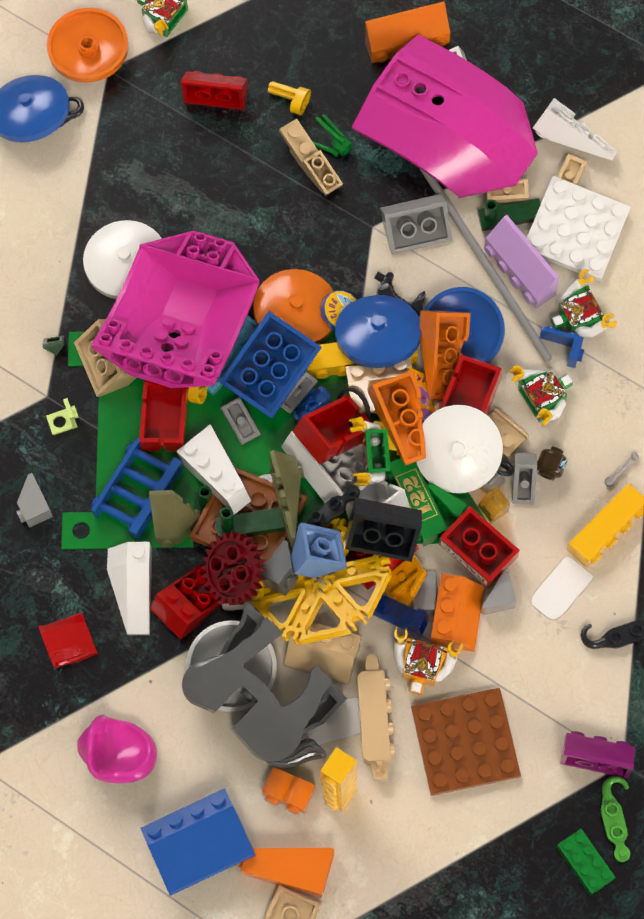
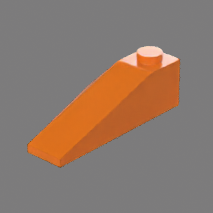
M448 311L420 312V341L429 399H443L451 378L454 376V370L460 355H463L460 353L463 343L468 340L470 313Z
M413 371L373 384L368 394L404 465L406 466L425 459L423 414L420 400L421 390Z

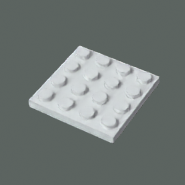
M553 176L527 239L545 260L579 274L583 269H587L589 272L585 276L593 275L594 280L600 282L631 207Z

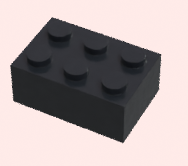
M355 497L346 531L345 549L412 562L422 528V510Z

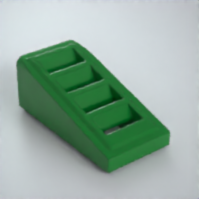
M429 482L427 487L434 501L455 522L467 510V503Z

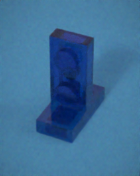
M382 595L373 613V616L396 627L398 626L402 630L407 628L408 632L421 640L430 621L427 612L419 608L415 610L385 595Z

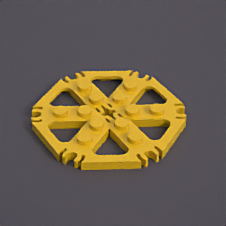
M337 518L324 528L340 531L346 558L349 550L345 549L348 523L344 518L342 520ZM378 555L346 562L347 567L345 569L319 577L324 580L326 586L317 581V578L298 575L295 586L290 589L286 596L266 587L262 581H259L263 588L255 589L258 595L251 597V603L264 618L267 617L283 632L279 637L281 639L283 637L285 641H288L289 637L294 635L292 638L294 643L303 645L352 634L350 629L347 628L348 626L353 631H357L354 625L356 621L360 620L366 624L367 621L364 615L369 620L371 619L391 578L392 572L390 567L383 566L391 563L389 557ZM370 581L376 582V587L368 603L364 606H359L343 588ZM298 598L285 623H280L269 611L273 603ZM324 602L340 620L339 625L335 628L312 632L310 631V626Z

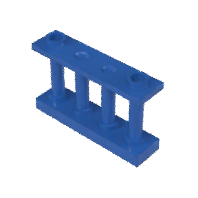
M136 438L134 443L131 442L127 446L125 457L99 497L96 496L93 500L91 511L97 519L103 511L129 525L131 537L139 541L153 519L150 497L142 499L118 485L126 475L150 488L151 491L171 490L184 468L182 461L175 457L171 463H165L141 450L139 438ZM137 457L163 471L160 481H154L131 469L130 466ZM113 493L139 506L141 511L138 516L132 518L108 505L107 503Z

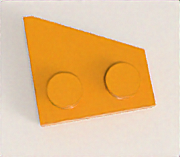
M413 555L412 562L404 561L392 571L391 578L385 589L394 607L403 617L407 614L428 574L415 555Z

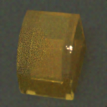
M495 487L485 495L478 504V508L490 524L508 513L510 507L509 501L498 487Z

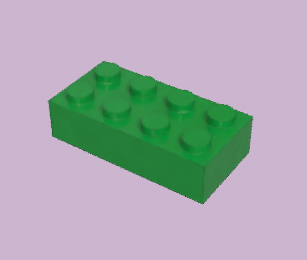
M582 829L557 844L556 848L590 896L616 878Z

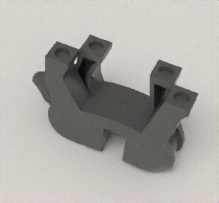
M248 603L243 608L238 626L230 633L220 654L198 661L187 669L182 679L184 696L191 704L215 713L240 687L242 689L240 694L248 702L253 700L255 704L230 730L256 758L279 768H292L312 760L323 759L326 757V751L315 740L310 738L301 740V738L313 728L324 724L347 698L316 665L310 671L307 684L300 696L290 704L282 707L269 688L253 673L243 667L247 661L283 634L267 617L264 618Z

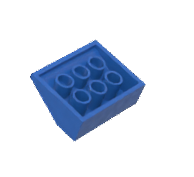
M268 311L219 382L273 419L322 347Z
M225 788L140 828L170 896L256 856Z

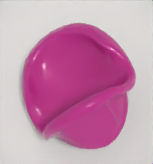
M105 715L97 716L77 740L78 753L87 764L89 772L94 778L103 782L132 783L142 780L152 772L157 761L155 742L147 732L133 723L113 719Z

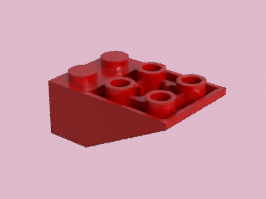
M203 563L157 593L150 608L180 640L194 631L222 605L221 600H215L216 594H209L211 586L205 587L208 579L202 578V575L206 574V570L201 569V566H204Z

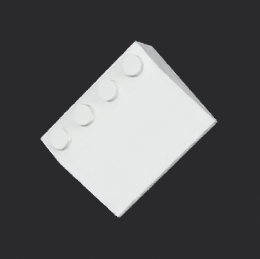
M293 431L290 432L281 446L286 454L296 457L297 464H301L303 467L304 477L324 503L334 496H342L349 486L357 483V476H353L354 473L365 472L362 444L338 456H334V458L320 465L295 436Z

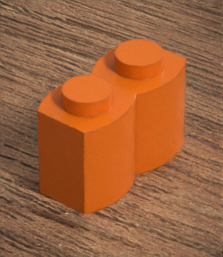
M273 767L262 790V795L265 796L264 800L270 804L277 806L278 803L286 806L285 809L293 814L298 815L299 812L305 814L316 787L306 780Z

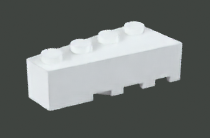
M211 425L207 426L177 450L184 466L204 486H208L211 489V493L226 507L231 508L233 514H236L251 502L242 481Z

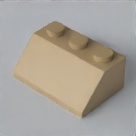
M98 319L74 342L97 397L126 387L137 378L129 375L91 348L92 342L106 319Z
M410 357L387 368H369L361 365L346 366L348 387L360 391L368 401L370 412L376 413L368 394L369 389L375 383L408 372L407 367L412 368ZM349 392L350 398L360 409L356 416L361 413L366 414L363 401L355 393Z
M312 622L310 631L318 632L331 629L332 627ZM352 633L300 645V643L295 644L292 640L294 635L290 636L284 666L310 673L317 665L331 680L349 684L361 646L360 635Z

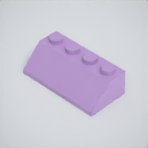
M508 215L504 216L485 238L484 250L490 258L493 257L496 260L500 271L510 277L511 284L516 289H520L525 301L528 304H532L536 309L556 296L559 276Z

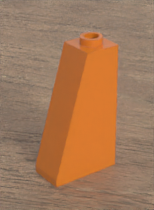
M253 848L256 856L238 864L242 875L322 898L335 849Z

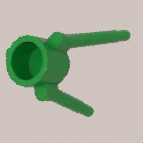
M325 114L322 115V118L326 123L319 117H316V121L334 139L331 142L333 149L312 141L314 145L333 154L335 157L339 154L345 156L353 143L342 134Z

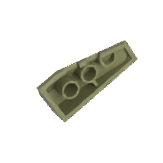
M273 450L269 451L270 475L292 549L297 534L301 477H304L302 465L297 464L295 456Z
M172 490L149 491L157 544L162 547H173L174 544H180L191 534L201 515L200 511L192 510V505L189 503L184 504L183 498Z

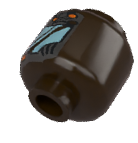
M553 446L551 449H543L537 461L538 475L552 481L555 478H560L568 461L563 455L564 451Z

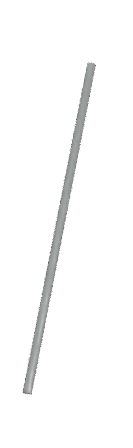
M420 169L435 194H442L446 200L448 214L544 361H550L553 357L438 181Z

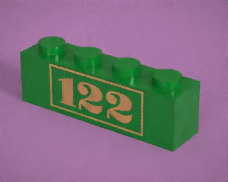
M401 458L391 461V471L385 472L388 482L405 489L410 508L422 510V528L418 541H421L424 547L440 540V537L448 528L416 462L405 466Z

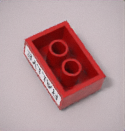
M469 507L439 540V545L488 589L503 574L504 570H507L518 558L520 552L515 545L472 507Z

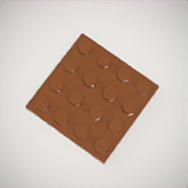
M234 467L251 499V502L236 514L280 508L272 482ZM213 493L212 498L206 504L190 534V540L212 548L210 542L216 541L217 537L215 518L220 517V510L226 507ZM300 494L298 515L302 513L308 501V497ZM285 525L282 532L250 536L253 538L252 543L259 544L256 550L263 551L260 559H265L266 562L261 564L262 567L265 566L284 540L287 541L288 536Z
M500 688L411 706L431 796L521 777Z

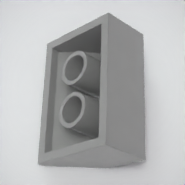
M442 194L380 208L391 254L453 241L447 203Z

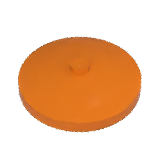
M80 8L63 15L52 26L47 38V52L51 64L62 76L76 82H96L111 76L122 66L128 54L129 43L123 24L113 14L98 8Z
M290 269L275 273L260 285L255 294L253 305L255 322L258 326L268 311H270L318 344L325 340L332 332L326 321H323L321 317L320 307L323 299L333 292V289L323 278L309 271Z

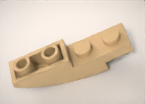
M297 119L279 129V133L290 147V153L325 196L343 185L321 150L318 151Z

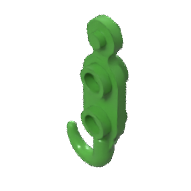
M612 776L606 779L602 786L601 816L606 836L615 845L614 858L618 862H626L630 857V850L624 844L628 835L622 808L612 795L611 786L617 782L621 783L626 790L629 789V786L624 778Z

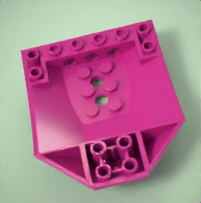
M420 35L413 38L392 58L374 83L352 126V130L388 148L429 174L456 194L458 199L516 186L538 154L524 103L506 86L486 72ZM418 87H423L426 91L418 94L414 90ZM439 96L444 99V102L441 105H435L432 103V99Z
M190 231L140 244L124 285L108 317L92 342L91 348L129 375L170 388L214 386L242 330L260 280L234 242L197 231ZM172 332H176L180 334V336L176 338H171L169 334ZM164 349H169V350H171V351H169V352H164V351H162V350H164Z

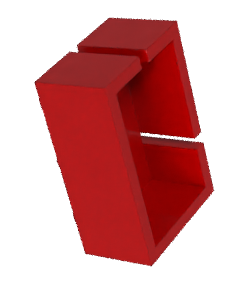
M460 355L454 370V376L451 378L440 409L452 405H465L476 408L488 415L502 379V368Z
M144 381L139 438L141 449L143 451H161L162 447H165L166 452H177L178 449L186 444L189 402L188 387L170 388L150 381Z
M349 395L302 416L293 430L295 436L319 465L334 458V456H338L362 444L365 432L361 430L356 432L350 431L353 425L350 426L351 422L349 419L355 418L360 409ZM364 413L359 414L358 417H362L364 421L370 422Z

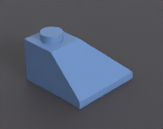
M306 523L299 524L291 556L294 574L316 578L347 567L340 531Z

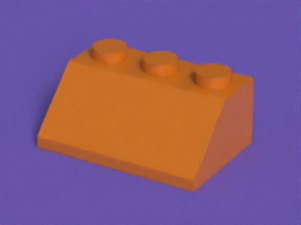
M441 573L430 644L448 647L450 642L454 640L452 645L454 649H459L462 643V650L475 651L484 586L462 576Z

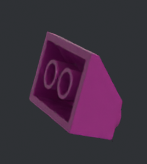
M578 731L566 733L560 764L628 779L633 770L635 747L630 746V743L625 741L608 742L607 738L601 736H594V738L585 737L584 733Z

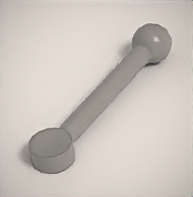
M632 453L631 458L612 477L605 479L607 487H611L614 480L633 461L639 459L638 453Z

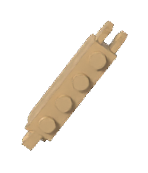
M368 654L365 658V671H361L357 676L363 762L371 766L374 781L388 780V767L391 764V757H395L394 743L390 744L389 735H393V723L388 721L387 713L392 712L391 699H386V690H390L389 676L384 677V670H379L378 657L374 654Z

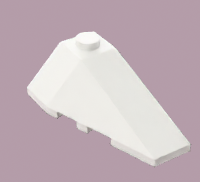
M555 98L533 127L536 130V134L541 138H547L550 141L611 161L617 153L601 136L597 134L592 135L589 126L585 122L580 123L574 119L576 114Z
M126 542L109 548L107 571L127 635H150L151 544L150 542Z

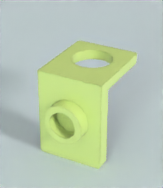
M67 398L63 399L66 409L46 416L53 435L77 428L75 419L79 417L75 405L70 407ZM57 417L66 419V424L63 427L58 428L54 426V420Z

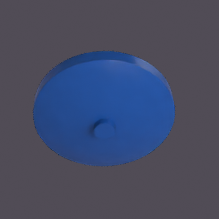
M29 75L14 79L1 87L0 137L12 142L23 143L42 139L55 132L66 120L70 109L69 98L63 85L48 76Z
M455 287L439 293L425 307L424 311L470 313L467 342L464 341L460 352L464 356L489 364L499 353L505 337V323L499 307L485 293L474 288Z
M385 295L363 297L350 303L340 313L335 326L336 342L343 355L358 365L369 368L391 367L407 360L417 350L421 339L420 319L415 310L400 299Z

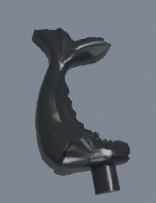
M378 271L374 279L381 283L377 288L376 295L400 299L410 305L420 317V312L423 311L422 303L426 297L425 291L421 292L414 301L407 302L393 290L392 281L394 274L388 272L385 276Z

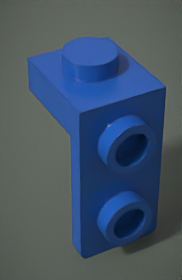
M542 326L540 339L572 347L568 358V367L575 368L577 361L582 362L585 350L581 349L584 337L574 332L566 333L559 331L552 326Z

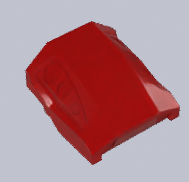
M82 613L47 625H39L41 636L54 668L77 663L98 654Z

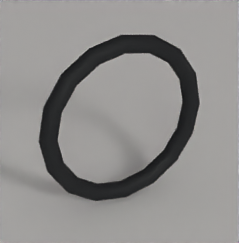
M346 387L342 389L337 395V400L342 398L346 392L355 393L363 401L366 417L370 420V406L364 395L355 388Z

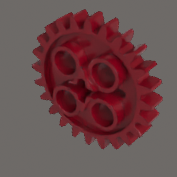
M231 532L223 533V536H217L216 541L210 542L212 549L205 550L208 557L202 558L207 562L206 565L201 566V569L206 570V574L202 575V578L208 579L205 587L211 586L209 594H216L215 600H221L222 604L243 605L245 602L252 601L251 596L258 595L255 589L263 588L259 581L266 579L261 575V572L267 571L261 565L266 562L265 559H260L263 551H257L256 549L259 544L252 543L253 538L246 537L245 533Z

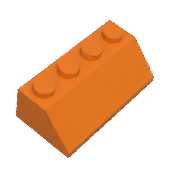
M444 2L365 21V44L372 63L385 62L393 58L398 51L417 35L441 47L450 44V29Z

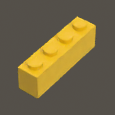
M628 483L569 542L567 551L586 568L591 563L595 565L603 556L601 552L605 548L611 549L618 541L616 537L621 532L625 534L632 527L633 524L631 522L635 518L640 519L644 515V496Z

